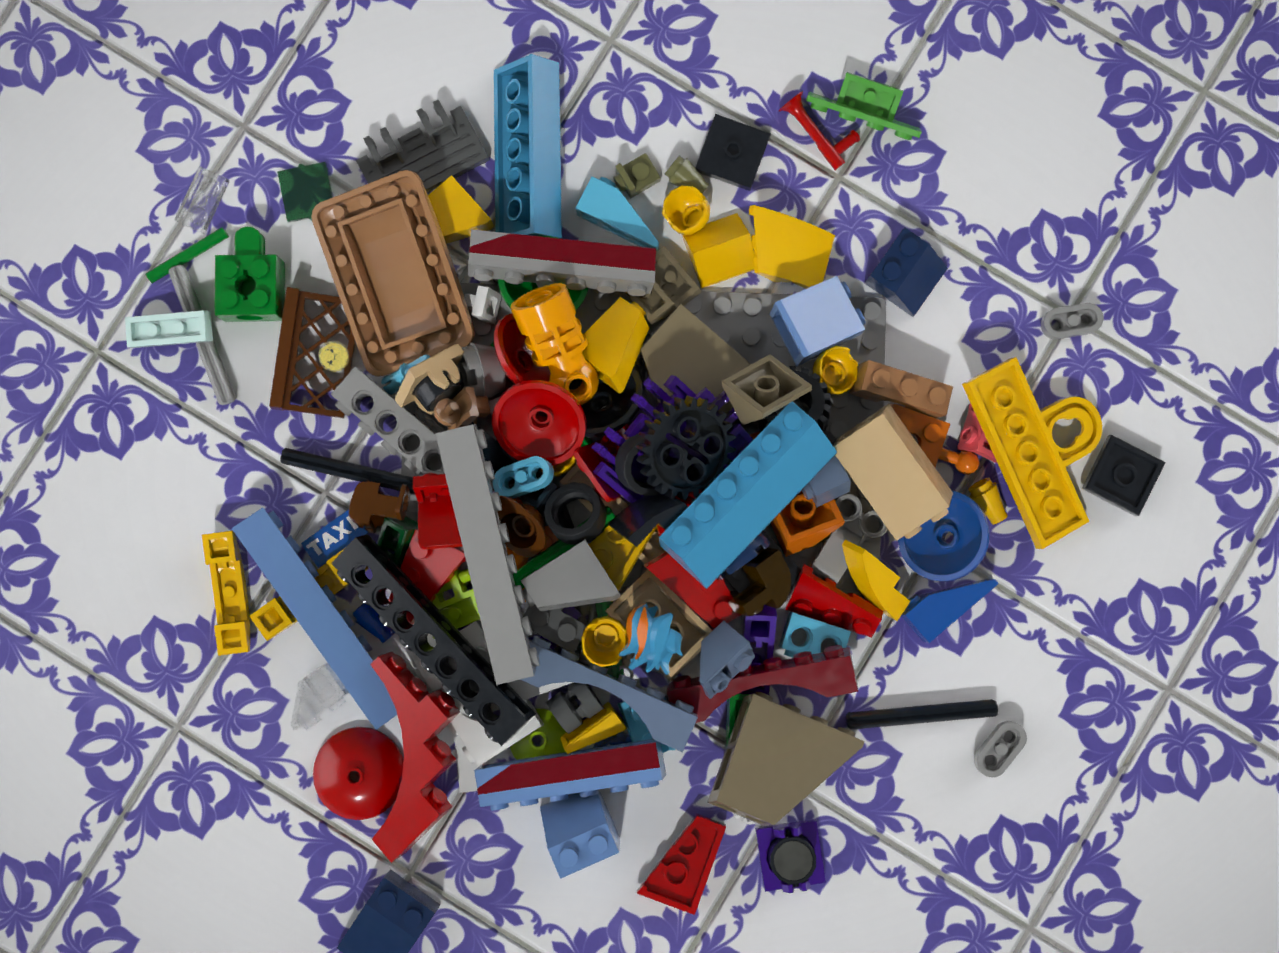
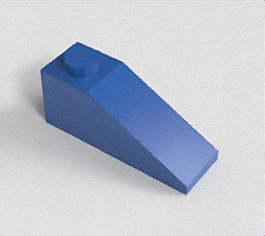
M985 579L922 594L920 597L915 594L909 599L910 603L901 616L923 642L930 643L999 583L996 579Z

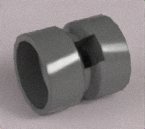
M573 682L567 686L566 693L560 691L546 701L550 711L568 734L583 724L584 717L592 718L604 709L601 701L589 684ZM576 699H579L582 704L578 709L573 703Z

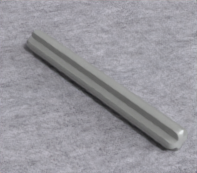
M183 265L170 268L169 275L183 312L201 311L202 309L187 269ZM214 340L212 342L196 343L218 403L220 405H228L234 402L236 398Z

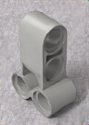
M844 494L834 499L838 508L840 502L844 499L852 502L854 506L853 513L848 517L842 515L845 521L844 525L826 537L809 565L813 569L812 574L822 580L828 577L836 582V584L848 568L842 547L845 539L861 547L866 537H881L888 529L875 510L862 513L860 500L852 494ZM871 515L875 516L880 524L879 529L874 533L869 532L865 527V521Z

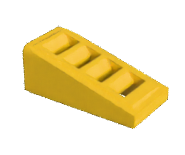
M610 702L603 705L604 709L592 718H585L583 724L570 734L566 732L561 736L560 740L567 754L627 729L624 721Z

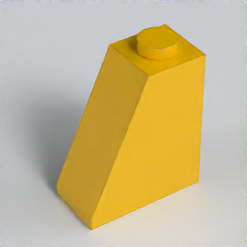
M452 175L428 195L446 244L471 237V229L490 231L494 228L491 218Z
M622 297L584 333L588 339V346L582 351L585 360L590 362L596 369L598 378L619 394L626 387L649 330V326L644 318L646 313L643 308L634 301L630 304Z

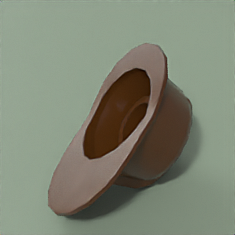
M500 496L502 511L497 512L500 524L506 523L510 542H506L505 545L515 554L523 557H534L540 554L546 542L544 532L545 520L541 512L531 505L520 504L512 498Z

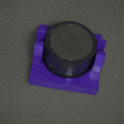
M816 819L755 828L765 892L782 889L783 892L793 893L796 888H799L801 891H807L811 888L810 885L826 883Z

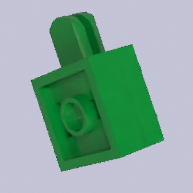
M248 226L240 228L236 231L234 237V255H215V316L225 322L282 321L285 302V262L276 254L265 255V237L258 230Z

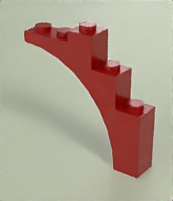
M393 651L378 656L370 664L384 683L395 705L403 739V772L396 802L385 823L372 838L373 842L391 863L404 855L453 807L447 800L446 794L433 783L457 760L451 753L450 747L440 740L437 735L460 713L459 709L455 706L454 699L441 689L429 693L425 683L415 677L407 668L405 660Z

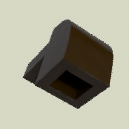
M762 547L757 551L758 555L742 566L751 585L728 602L733 612L745 616H753L764 609V605L778 609L784 604L791 589V574L778 549L768 547L764 549Z

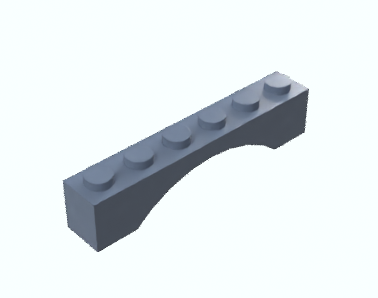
M534 636L533 640L528 638L530 648L536 647L540 666L535 667L536 672L533 677L520 680L536 687L552 683L575 682L607 690L621 698L636 711L646 724L654 740L683 752L698 718V715L693 712L694 707L681 700H677L675 704L664 699L666 694L652 687H648L647 691L635 686L637 681L622 674L618 678L607 674V667H600L593 663H590V665L578 661L580 657L578 654L564 648L561 653L550 648L551 642L538 636Z

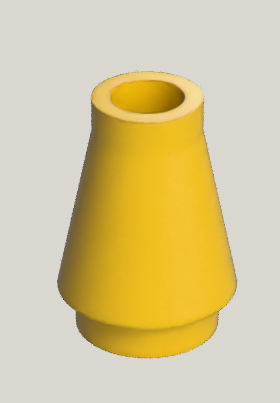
M984 478L968 488L971 494L969 498L979 505L992 525L1000 523L1008 517L996 482H992L990 478Z

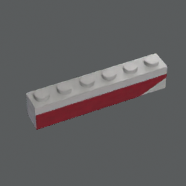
M471 229L468 276L474 277L479 281L501 279L510 284L531 282L541 287L562 283L571 290L591 288L597 289L602 293L622 291L628 292L632 296L651 294L655 283L656 248Z

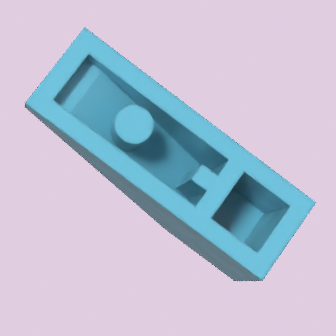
M592 176L576 206L577 216L639 247L656 248L657 252L659 250L658 240L620 190L615 188L616 184L607 178L600 177V179Z

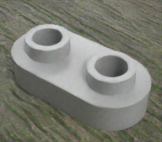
M1092 303L1054 308L1042 317L1041 330L1045 336L1054 340L1088 335L1097 331L1102 326L1104 316L1101 309ZM1082 315L1089 319L1088 325L1081 322ZM1052 320H1056L1059 323L1060 327L1058 330L1052 327Z
M1004 721L998 724L975 753L974 764L977 770L988 777L1002 775L1026 744L1027 735L1024 728L1012 721ZM1007 731H1011L1013 737L1010 741L1006 742L1004 734ZM988 755L994 757L991 765L985 764V758Z

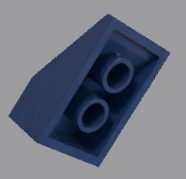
M390 869L345 934L337 949L342 953H408L441 904Z

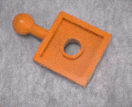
M891 404V407L908 431L917 437L918 445L934 467H936L938 459L955 464L956 469L965 475L972 474L978 469L979 458L974 452L962 451L957 453L943 448L950 423L897 404Z

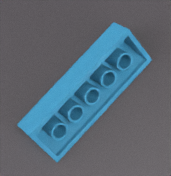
M535 54L527 55L494 70L495 232L530 236H553L561 239L559 62Z
M792 401L659 537L660 546L707 589L837 454L836 449L816 421Z

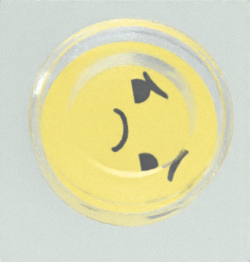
M328 341L319 349L318 359L324 369L330 372H338L347 366L349 352L341 342Z

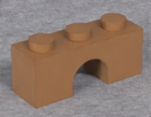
M871 360L858 364L857 380L852 389H850L849 394L874 402L889 401L904 405L905 408L933 418L946 416L953 386Z

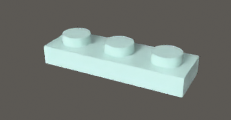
M201 310L125 317L127 347L129 348L213 341L211 311Z

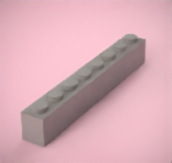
M472 424L435 433L496 685L533 677L536 672L535 667L540 666L536 647L530 648L528 636L532 635V628L529 617H523L520 607L521 604H525L521 585L515 586L513 574L517 573V566L514 555H508L505 545L506 542H510L507 525L506 523L500 524L497 512L502 511V504L499 493H493L490 480L495 479L492 463L491 461H485L482 450L487 448L483 429L478 430L477 425Z

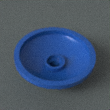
M952 491L951 505L947 508L948 514L936 522H932L930 519L920 525L922 530L913 537L906 539L903 536L898 540L900 552L907 565L918 575L930 580L947 582L968 575L981 563L988 549L990 534L984 512L975 501L956 491ZM951 532L953 540L947 543L945 536Z

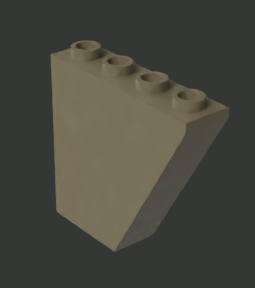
M682 304L675 309L641 348V357L648 378L662 388L670 397L672 393L663 384L671 375L678 377L696 395L706 387L716 398L724 391L722 387L723 380L751 365ZM655 396L657 404H659L660 400ZM730 400L719 411L728 413L733 407Z
M756 692L743 698L708 803L760 825L770 826L780 821L863 747L865 741L856 738V733L842 727H838V729L828 726V721L821 717L811 716L809 718L800 714L801 710L793 705L783 704L781 706L772 702L773 697L770 695Z

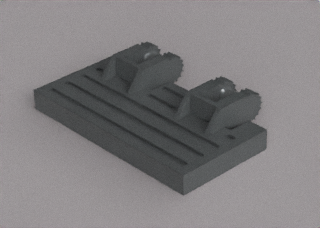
M436 100L432 102L436 114L440 116L444 125L433 129L426 111H423L422 108L416 111L429 135L428 138L424 137L419 127L397 139L403 151L399 152L387 128L384 127L380 129V135L384 142L387 143L391 152L381 157L374 140L367 136L363 139L376 165H372L367 155L356 160L368 184L399 171L410 170L420 176L428 193L436 189L451 175L457 178L490 160L462 107L459 106L450 111L455 121V124L452 125L440 101Z

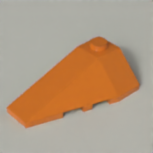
M760 431L750 435L753 440L760 434ZM801 490L773 519L771 526L785 557L815 546L844 525L845 521L834 499L816 507L812 498L807 500Z

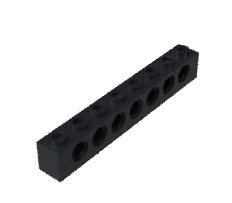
M369 535L355 537L331 563L337 569L338 576L357 590L359 599L366 605L371 606L379 614V620L386 627L392 628L400 637L401 644L406 649L413 651L421 659L420 662L423 668L429 673L436 675L442 682L443 689L462 703L465 713L470 718L476 719L485 728V734L493 742H498L503 746L536 715L508 683L496 685L492 666ZM366 566H368L372 571L371 580H369L366 577ZM387 589L393 593V602H390L386 597ZM407 611L413 614L415 619L414 625L408 622L406 617ZM428 634H431L435 638V647H432L428 643ZM449 656L456 660L457 670L450 667L448 663ZM470 679L478 684V693L470 688ZM491 702L499 706L500 716L492 712Z

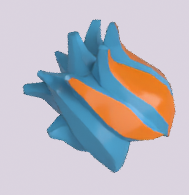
M647 603L634 608L627 617V645L618 655L621 657L635 653L634 658L630 659L631 663L628 666L631 670L647 662V673L654 667L659 670L661 666L664 673L668 675L670 673L669 662L672 655L677 653L682 656L680 650L682 635L670 628L673 619L672 613L654 618L658 607L648 608Z

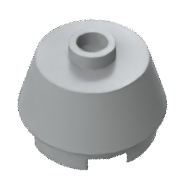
M472 342L468 346L462 347L464 354L459 363H461L460 372L461 380L464 383L463 389L465 387H474L475 396H487L488 399L502 392L506 386L507 375L497 359L495 348Z

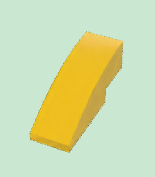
M845 539L842 544L845 561L858 590L869 603L881 609L883 614L898 621L910 603L909 599L894 588L900 577L866 549Z

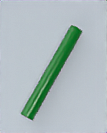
M221 227L145 274L153 284L168 275L170 268L186 264L227 239L229 235Z

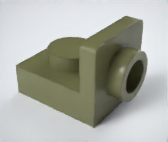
M646 153L624 166L621 163L615 166L616 176L613 177L614 182L621 193L627 192L630 199L661 181L660 175Z

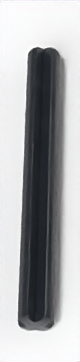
M284 448L281 453L280 462L282 464L358 482L370 481L380 483V487L400 491L402 484L408 485L410 494L415 495L413 477L289 448Z
M990 699L848 712L846 714V724L849 729L854 730L996 717L998 715V705L995 700Z

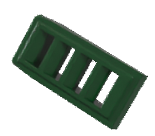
M405 516L404 520L385 517L377 544L401 568L414 531L418 529V523L408 516Z

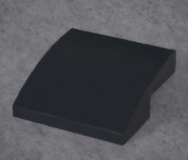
M665 493L655 496H644L622 510L608 525L634 546L638 547L656 525L666 530L688 506L677 498L671 499Z

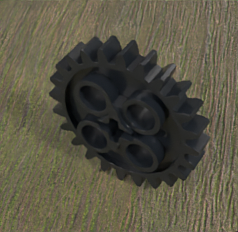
M686 396L685 401L675 397L674 406L668 402H663V413L655 409L652 411L656 418L654 422L650 420L644 421L649 430L648 432H639L638 434L645 439V442L636 445L637 449L644 452L643 455L636 458V461L645 465L640 470V473L649 476L646 480L647 484L655 487L657 492L665 493L671 499H675L677 496L686 501L688 494L697 499L699 489L703 492L709 486L708 484L712 483L725 470L723 468L724 464L730 465L733 462L727 458L728 453L735 452L736 448L729 446L728 442L733 441L736 436L727 433L733 425L730 422L724 421L727 414L719 411L717 405L708 403V400L700 397L696 400L694 397ZM686 421V427L680 433L681 424ZM670 433L677 440L684 442L686 446L703 455L707 461L703 463L698 458L688 454L685 449L668 440L666 434ZM709 437V443L704 448V442ZM669 448V455L663 460V453ZM693 464L692 471L686 475L688 467Z

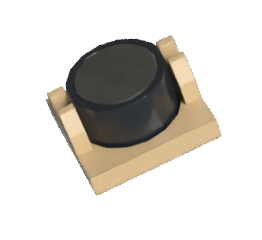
M454 344L408 369L395 396V401L401 408L415 401L421 410L432 415L434 414L435 405L440 400L446 398L452 400L463 389L464 383L460 379L457 365L464 351L459 344Z

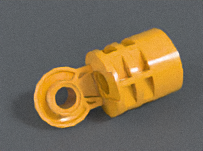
M562 283L546 285L516 299L511 304L510 309L521 334L526 336L525 344L527 349L533 352L532 361L534 365L538 367L548 366L551 373L549 382L569 391L580 405L591 400L598 388V373L593 365L585 360L582 351L588 346V339L581 332L582 324L580 319L575 317L576 309L566 285ZM574 379H582L580 387L574 390L569 389V385Z

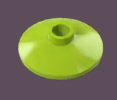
M535 708L544 725L510 746V750L516 760L566 752L560 740L566 731L550 710ZM541 735L544 738V743L540 746L535 745L532 740L533 736Z

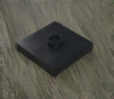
M715 114L695 168L701 174L750 191L771 133Z
M1108 435L1082 489L1134 516H1139L1166 462L1113 435Z

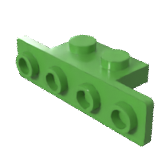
M846 72L837 101L812 92H808L806 101L811 102L810 107L815 110L827 112L829 108L838 111L840 118L855 122L857 117L868 121L866 126L879 131H883L884 127L896 130L894 135L903 139L912 140L913 136L920 138L922 133L921 128L894 120L904 92L903 90Z

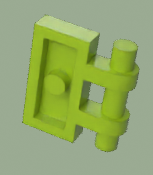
M468 568L463 571L456 570L454 572L455 575L448 583L444 584L432 602L456 629L480 620L473 589L468 591L466 583L471 580ZM453 589L455 597L445 601L444 592Z

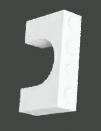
M475 621L459 631L475 649L478 646L487 648L481 621ZM449 656L448 663L450 667L457 670L456 660ZM417 658L414 660L417 666L414 669L416 676L425 684L427 683L432 692L441 689L447 693L436 675L429 673L423 668L420 662L421 659ZM529 699L524 701L536 715L503 746L489 739L485 734V728L476 719H470L461 712L447 725L451 733L455 737L460 736L465 744L462 750L470 763L476 762L478 767L544 725Z

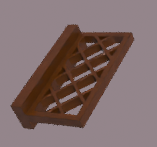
M287 287L269 404L271 409L344 419L345 414L341 410H327L319 402L320 398L331 390H335L351 371L355 339L351 328L350 334L344 329L349 326V322L346 321L341 325L332 313L334 309L342 305L340 297L305 292L297 288ZM306 299L319 301L325 311L311 320L304 312ZM324 302L334 303V304H333L331 307L328 308L327 305H326ZM329 314L338 328L324 337L314 324ZM303 316L308 322L304 326H302ZM309 327H312L321 340L309 349H306L300 342V334ZM342 331L349 340L348 347L345 348L348 360L343 367L344 376L333 384L323 372L326 367L323 365L319 366L310 353L323 343L326 346L329 345L327 341ZM300 346L304 352L297 356L298 348ZM305 356H308L317 369L302 379L295 370L296 363ZM318 373H321L330 386L315 396L306 385V382ZM295 375L300 382L293 386ZM302 385L313 398L303 406L290 404L292 392ZM316 402L320 408H313L309 406Z

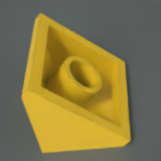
M737 213L707 223L701 230L692 235H683L681 233L701 289L754 270V250L750 233Z

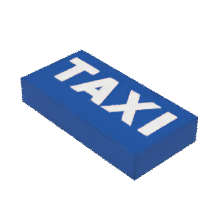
M348 509L303 541L301 545L315 565L320 568L326 564L327 560L346 548L355 537L368 535L369 532L365 527H358L350 519Z

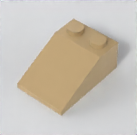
M647 570L605 612L610 617L619 620L625 628L629 613L634 608L647 603L648 608L658 607L654 618L667 613L673 614L670 628L682 635L680 649L682 656L677 653L672 655L669 662L670 673L668 675L664 673L661 666L659 668V671L671 682L701 651V641L713 630L673 591Z

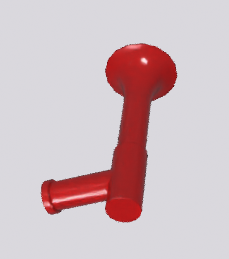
M802 91L789 100L778 112L785 111L793 115L815 142L817 148L832 168L837 170L845 163L840 155L856 142H859L861 140L860 136L855 130H851L847 136L833 146L804 109L801 101Z

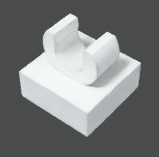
M478 286L476 295L465 294L464 298L467 307H470V310H472L471 315L485 323L495 324L502 297L501 294L485 286Z

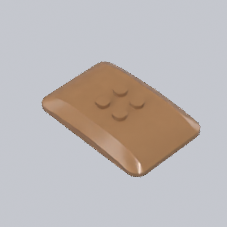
M410 170L399 171L320 202L314 207L311 217L363 364L371 375L377 377L384 376L399 370L401 364L406 363L407 365L425 354L432 357L454 344H459L462 348L468 346L473 341L475 335L474 327L437 217L418 174Z

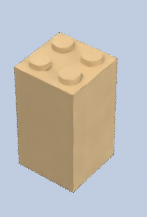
M889 403L841 435L834 443L833 447L837 451L835 456L896 541L903 536L906 539L913 537L922 530L920 525L930 519L932 522H936L948 514L947 508L951 505L953 492Z

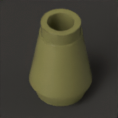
M680 155L665 172V175L670 178L669 182L678 187L681 185L693 186L703 194L709 186V183L705 181L689 159H683Z

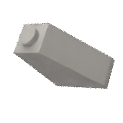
M586 540L521 580L525 587L522 590L524 599L530 608L536 604L540 611L614 601L621 597Z

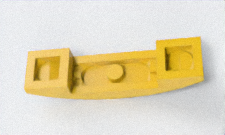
M233 531L202 534L205 564L210 565L217 625H214L218 656L249 652L250 614L247 586L235 533Z
M342 551L316 571L319 575L314 578L321 588L327 585L334 595L349 585L338 576L337 569L331 564ZM280 596L272 599L249 616L266 641H269L298 622Z

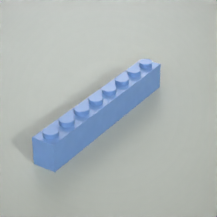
M262 507L231 529L370 723L377 730L394 718L397 712L384 683L370 665L373 659L368 652L372 650V647L363 635L355 636L350 629L355 624L345 610L340 613L332 604L337 599L329 587L325 585L321 588L314 579L319 573L309 560L303 563L297 553L301 551V548L291 535L285 538L279 528L284 525L275 512L267 513Z

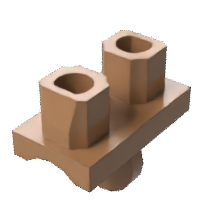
M465 387L452 400L442 399L434 407L435 418L441 424L448 426L447 430L468 426L472 422L477 425V417L485 418L490 414L488 397L475 396L474 387Z

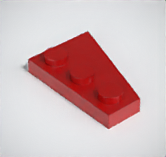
M415 529L400 569L433 602L436 594L445 583L452 579L455 575L454 572L462 562H466L464 550L460 547L421 549L418 544V529ZM391 592L390 597H389V599H388L390 602H393V593H392V592ZM407 611V620L413 625L415 622L414 616L411 612Z
M804 564L787 599L785 610L872 638L882 620L883 611L854 593L846 594L836 588V582L828 577L822 580L812 574L813 569Z

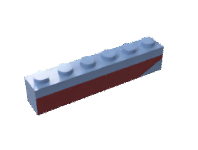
M654 739L577 750L569 754L564 752L486 764L474 770L480 807L490 806L492 811L508 808L509 803L520 801V806L539 803V798L550 797L551 802L568 799V794L580 792V797L594 796L599 794V789L610 788L611 793L622 792L629 789L628 785L639 783L641 788L658 786L659 780H663L666 776L662 746L660 742Z

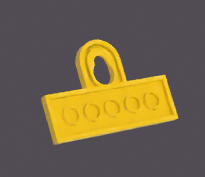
M1017 357L1009 358L962 384L1035 548L1044 549L1090 522L1066 467L1088 455L1097 447L1102 435V421L1096 407L1082 397H1068L1059 399L1040 410ZM1059 419H1078L1082 428L1081 432L1075 436L1073 443L1064 448L1056 445L1052 437V428L1055 422Z

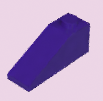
M764 605V609L758 614L742 616L741 635L749 641L755 655L750 664L751 666L761 665L764 660L773 658L777 611L774 607ZM770 685L744 690L739 694L762 692L769 695Z

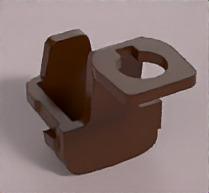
M370 481L358 483L350 502V519L358 527H365L369 533L373 534L376 533L377 527H382L385 517L404 520L410 501L408 485L402 484L399 497L384 495L380 483Z

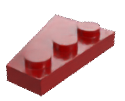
M667 552L644 564L651 573L714 629L723 621L729 623L742 615L733 612L728 603L733 597L723 579L717 578L706 589Z
M696 814L638 888L637 894L695 915L723 838L726 824Z

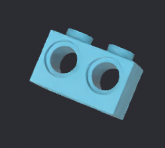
M789 612L779 647L785 649L784 655L792 658L793 655L804 651H810L812 654L821 653V643L826 638H832L835 645H841L842 648H846L851 631ZM801 628L806 632L807 638L802 645L796 646L791 640V635L794 630Z

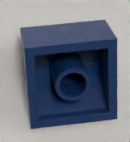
M904 227L864 284L914 317L948 268L929 243Z

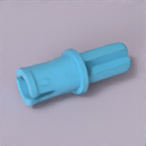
M425 354L407 365L403 363L400 365L399 370L383 377L382 385L390 382L383 389L390 395L395 394L399 390L408 369L430 358V355Z

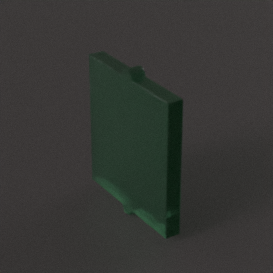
M326 162L306 166L299 164L297 168L277 171L288 223L305 219L312 221L311 216L314 207L320 202L333 198Z

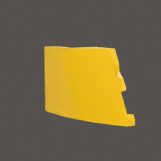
M750 205L749 215L754 217L755 235L751 236L754 249V273L773 282H792L805 289L823 282L835 235L792 216L764 207Z

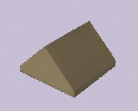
M771 354L722 381V387L742 425L763 419L812 390L811 384Z

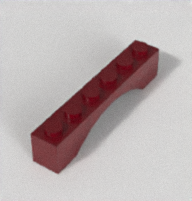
M835 645L825 648L824 652L812 654L810 651H804L793 655L791 659L781 660L779 657L764 660L761 665H750L746 670L739 672L731 679L725 690L717 693L711 699L706 696L699 681L700 677L691 678L689 675L674 678L673 682L669 683L666 691L669 702L675 704L677 700H681L694 707L693 712L698 715L696 723L705 721L727 699L744 690L758 686L774 684L793 685L815 691L828 698L858 692V683L850 647L842 648L841 645Z

